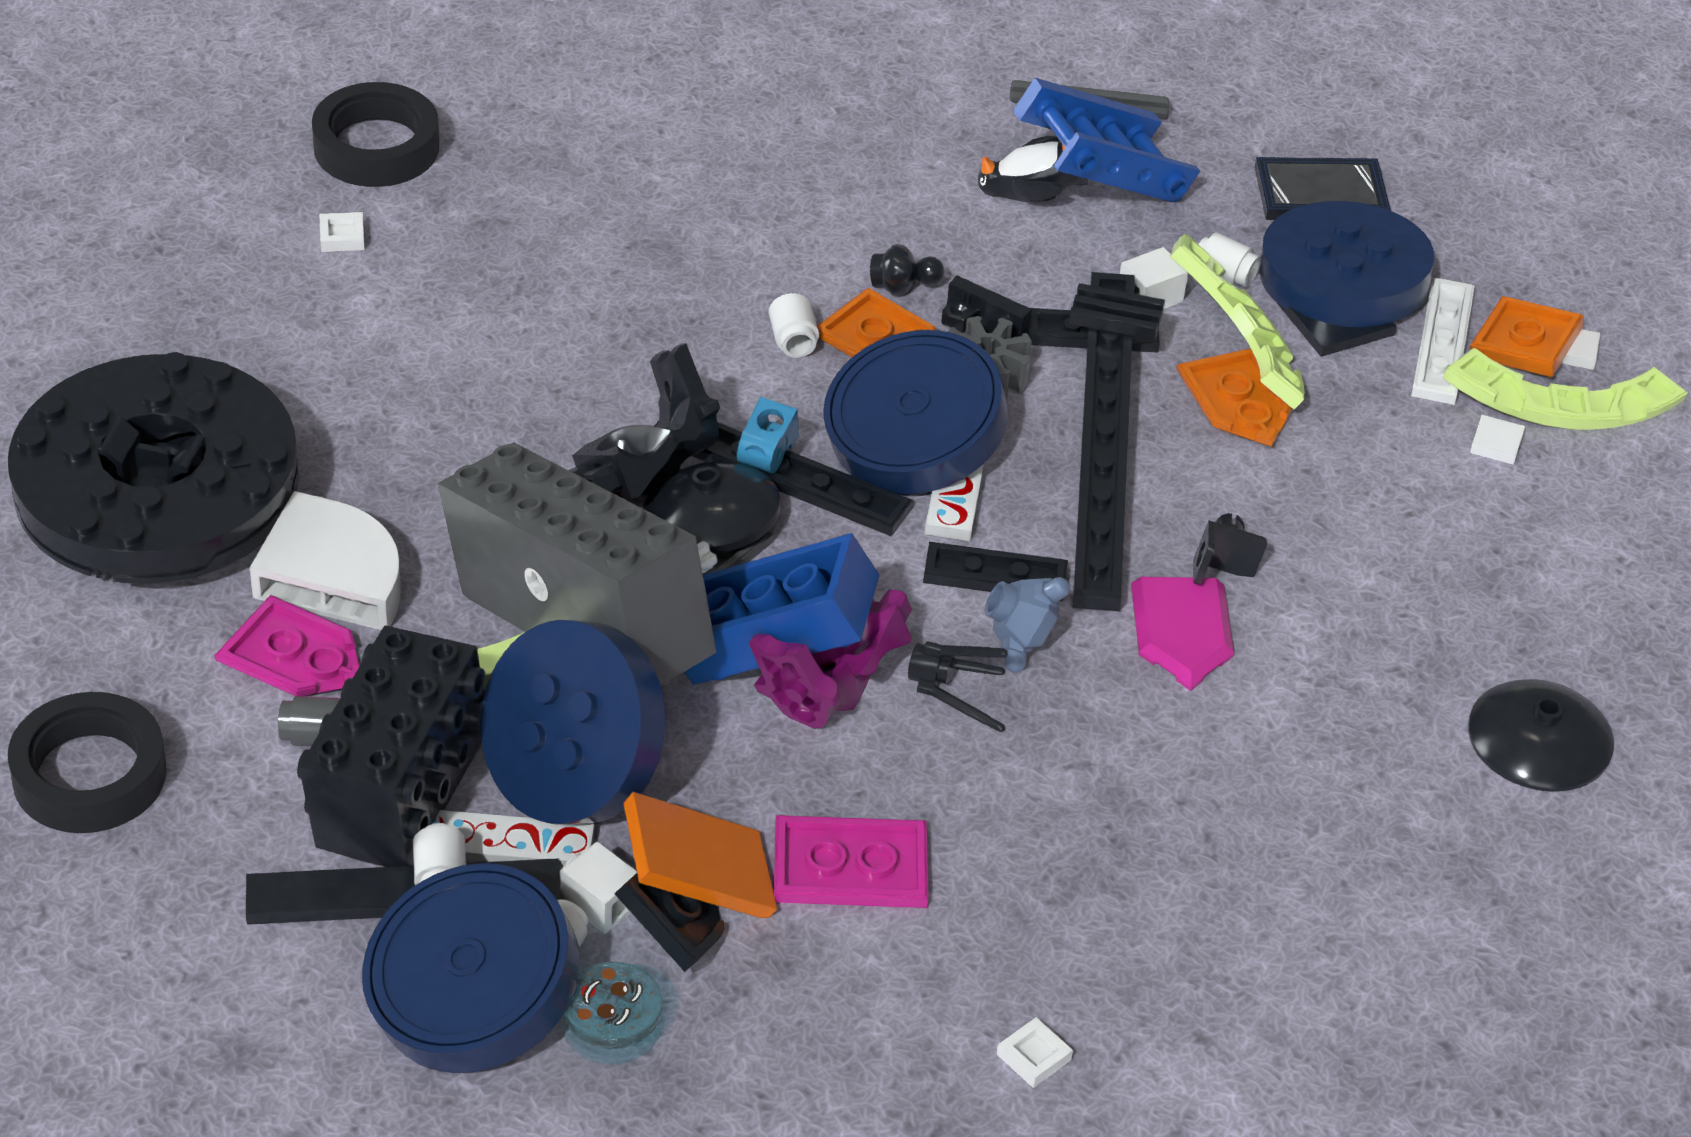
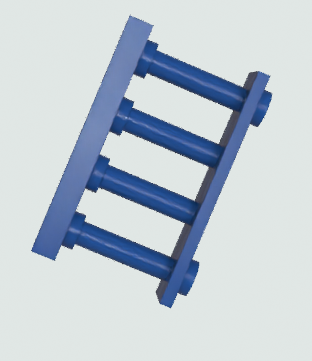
M1039 78L1033 79L1013 110L1020 121L1053 130L1065 146L1064 151L1054 164L1057 171L1170 202L1180 201L1200 173L1197 166L1164 157L1153 143L1151 138L1162 123L1154 112Z

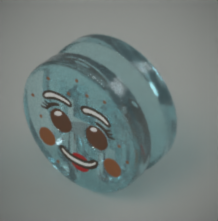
M603 962L579 972L574 995L563 1015V1027L567 1041L580 1055L598 1063L622 1064L642 1057L654 1047L661 1034L662 994L658 984L646 971L623 962Z

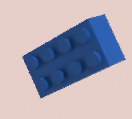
M853 533L704 574L703 579L717 653L684 673L692 684L696 685L711 680H722L730 675L760 669L749 646L752 637L759 633L771 635L785 643L804 644L808 647L811 654L836 647H847L861 641L879 579V573Z

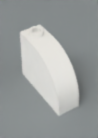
M294 491L250 566L252 595L255 599L265 601L272 595L311 613L382 630L384 625L391 626L399 609L401 600L399 555L392 536L371 515L345 503Z

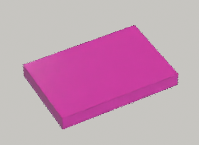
M776 815L774 853V897L776 903L927 908V821Z

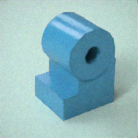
M760 397L740 438L737 461L774 474L783 460L785 451L788 448L792 449L799 437L798 409ZM772 414L781 417L784 421L783 425L769 421L768 415Z

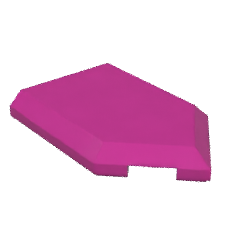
M1142 576L1131 583L1139 656L1152 665L1157 663L1176 676L1178 683L1190 691L1203 682L1204 677L1217 666L1224 665L1234 656L1225 587L1217 578H1203L1201 584L1198 585L1193 583V577Z
M272 595L259 606L214 655L216 661L293 696H305L342 689L345 681L348 678H353L360 666L351 630Z

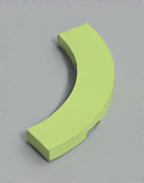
M1183 234L1174 244L1171 258L1203 286L1238 327L1255 355L1260 369V382L1291 408L1295 409L1305 399L1304 383L1301 372L1297 369L1293 371L1289 364L1293 359V355L1284 339L1252 297L1244 289H1238L1221 276L1225 270L1222 265L1188 234Z
M1473 348L1447 367L1443 376L1445 380L1462 392L1503 413L1546 426L1577 430L1614 428L1638 423L1672 409L1683 402L1688 392L1655 367L1630 380L1612 384L1610 389L1588 391V387L1566 386L1553 383L1546 387L1522 380L1524 375L1502 366L1476 348Z

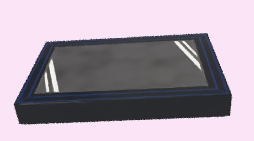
M1256 157L1255 172L1266 220H1275L1280 215L1296 207L1324 201L1359 202L1391 211L1377 158Z

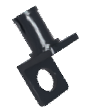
M1232 513L1221 515L1216 522L1208 520L1193 558V583L1201 584L1207 567L1237 576L1254 578L1267 547V539L1263 536L1244 531V522L1238 515H1236L1235 524H1233Z

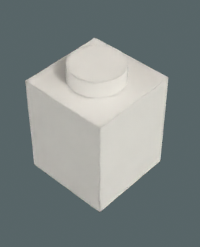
M1164 247L1121 263L1120 274L1135 275L1134 294L1165 299L1164 309L1184 301L1188 272L1171 258V254Z
M595 842L583 853L570 857L560 870L561 900H567L578 905L586 913L588 922L605 934L631 913L614 893L634 876L637 871L599 842Z

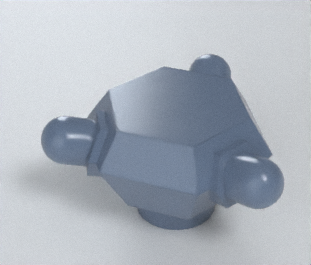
M1062 577L1054 579H1027L1010 584L1001 581L991 591L985 605V615L994 619L993 630L1001 641L1003 648L1008 651V655L1005 657V666L1010 672H1021L1026 666L1027 653L1032 652L1033 648L1040 647L1044 643L1058 619L1059 600L1065 598L1070 592V585L1066 579Z

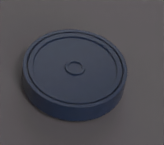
M1317 202L1289 210L1269 225L1263 238L1260 279L1267 293L1287 310L1289 306L1305 316L1339 326H1379L1392 323L1410 315L1424 303L1430 290L1434 250L1430 240L1418 226L1395 212L1359 202Z
M915 330L883 338L862 349L845 363L829 386L824 401L823 416L825 428L834 453L848 473L897 494H919L938 490L964 479L990 458L1001 442L1006 430L1008 403L997 366L982 347L958 334L939 330Z
M575 620L548 621L520 635L510 644L496 663L483 698L485 707L481 715V740L490 774L500 792L511 805L528 817L545 823L594 824L606 821L625 810L623 803L633 792L642 794L650 782L661 756L665 737L666 715L663 692L656 671L642 648L633 639L606 624Z
M480 863L462 865L439 872L421 881L404 893L387 910L374 929L365 951L362 966L363 992L368 1008L378 1025L393 1045L412 1061L426 1068L441 1072L470 1073L500 1066L523 1055L543 1040L556 1026L568 1008L577 986L580 970L579 945L575 932L552 892L535 877L522 870L501 864Z

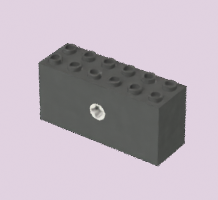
M514 442L498 447L491 455L472 465L459 468L455 474L437 483L461 591L469 600L525 632L539 624L555 620L595 622L614 627L633 639L642 648L652 663L661 686L717 653L703 573L717 564V557L710 552L708 543L702 541L697 544L696 536Z

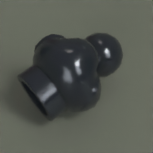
M901 244L892 245L885 253H874L870 262L872 286L874 288H885L891 295L898 297L906 295L913 287L916 279L925 286H933L941 282L945 273L942 262L936 257H924L916 263L911 251Z

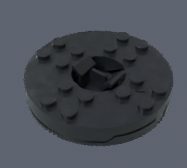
M178 352L116 359L93 366L63 380L42 395L28 409L13 433L8 453V473L14 506L23 530L31 541L53 560L69 569L88 576L96 574V578L105 576V580L114 578L115 582L152 584L185 580L214 572L247 556L265 542L294 491H297L299 480L294 427L290 415L278 397L253 376L225 362L184 355Z

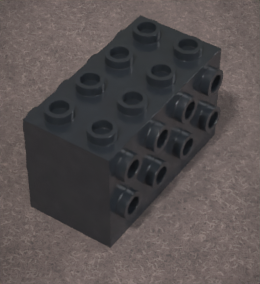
M386 625L382 628L375 642L367 645L363 653L361 665L353 678H348L345 681L340 700L332 713H327L324 716L317 738L310 749L303 751L298 761L297 776L302 780L305 795L304 809L306 814H309L316 848L383 867L414 866V836L420 830L433 824L440 810H445L482 743L481 715L485 704H483L485 671L483 668H480L477 646Z

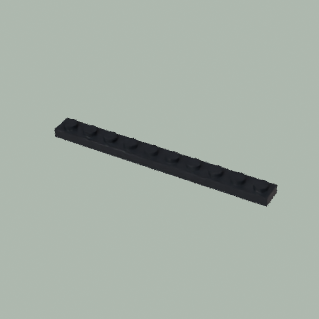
M1091 273L1090 285L1134 293L1135 275ZM1088 327L1072 608L1120 611L1132 336Z

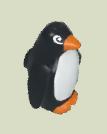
M1044 136L1032 139L1022 147L1016 148L1001 161L995 162L984 156L982 158V167L978 174V186L988 196L1004 197L1021 202L1053 200L1063 189L1072 185H1088V179L1057 171L1054 164L1064 151L1065 146L1057 136Z

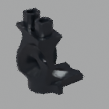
M687 343L674 347L671 352L663 350L655 354L650 360L660 393L658 402L659 423L657 427L631 425L617 428L585 444L573 454L572 457L576 467L569 471L621 498H637L650 493L664 478L678 471L686 459L713 446L718 441L719 428L716 414L720 409L718 400L710 398L706 394Z

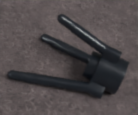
M926 641L925 644L917 643L915 645L909 662L908 679L919 682L917 686L918 693L933 696L998 732L1005 731L1004 724L938 686L940 683L949 684L954 669L983 674L1004 675L1006 672L1003 667L956 659L955 656L1005 658L1008 655L1006 649L941 645Z

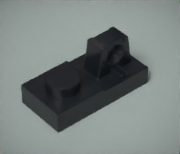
M956 275L949 283L947 304L942 310L941 323L949 327H955L956 330L964 333L966 331L967 319L980 316L985 332L992 334L998 325V319L1003 318L1013 323L1011 338L1022 336L1023 333L1029 335L1032 309Z

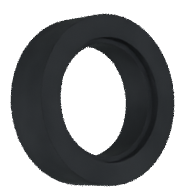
M366 82L341 88L325 97L318 104L312 116L313 147L318 164L332 177L349 184L365 187H385L407 182L427 171L435 162L439 153L438 114L434 105L420 92L403 85L387 82ZM374 119L400 123L408 127L415 134L408 141L386 149L357 148L337 138L350 125Z
M80 692L51 700L33 710L20 722L8 746V764L14 795L20 807L38 823L63 832H100L121 826L135 819L157 799L166 779L163 737L156 719L139 703L117 694ZM100 735L115 738L127 744L137 755L134 765L125 776L112 784L92 790L75 791L53 786L39 774L40 765L54 748L68 740L82 736Z

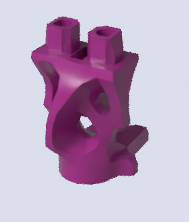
M888 589L879 602L873 598L861 641L847 647H836L811 654L808 647L804 644L785 643L763 633L753 636L749 646L762 672V676L754 684L757 692L770 698L788 718L813 729L822 728L826 725L835 711L854 710L868 684L870 675L876 673L883 655L891 649L909 644L912 639L905 623L912 611L906 594L903 591ZM833 665L836 666L835 668H833V669H831V670H829V671H827V672H822V671H821V670H823V669H825V668H827V667H830V666H833Z

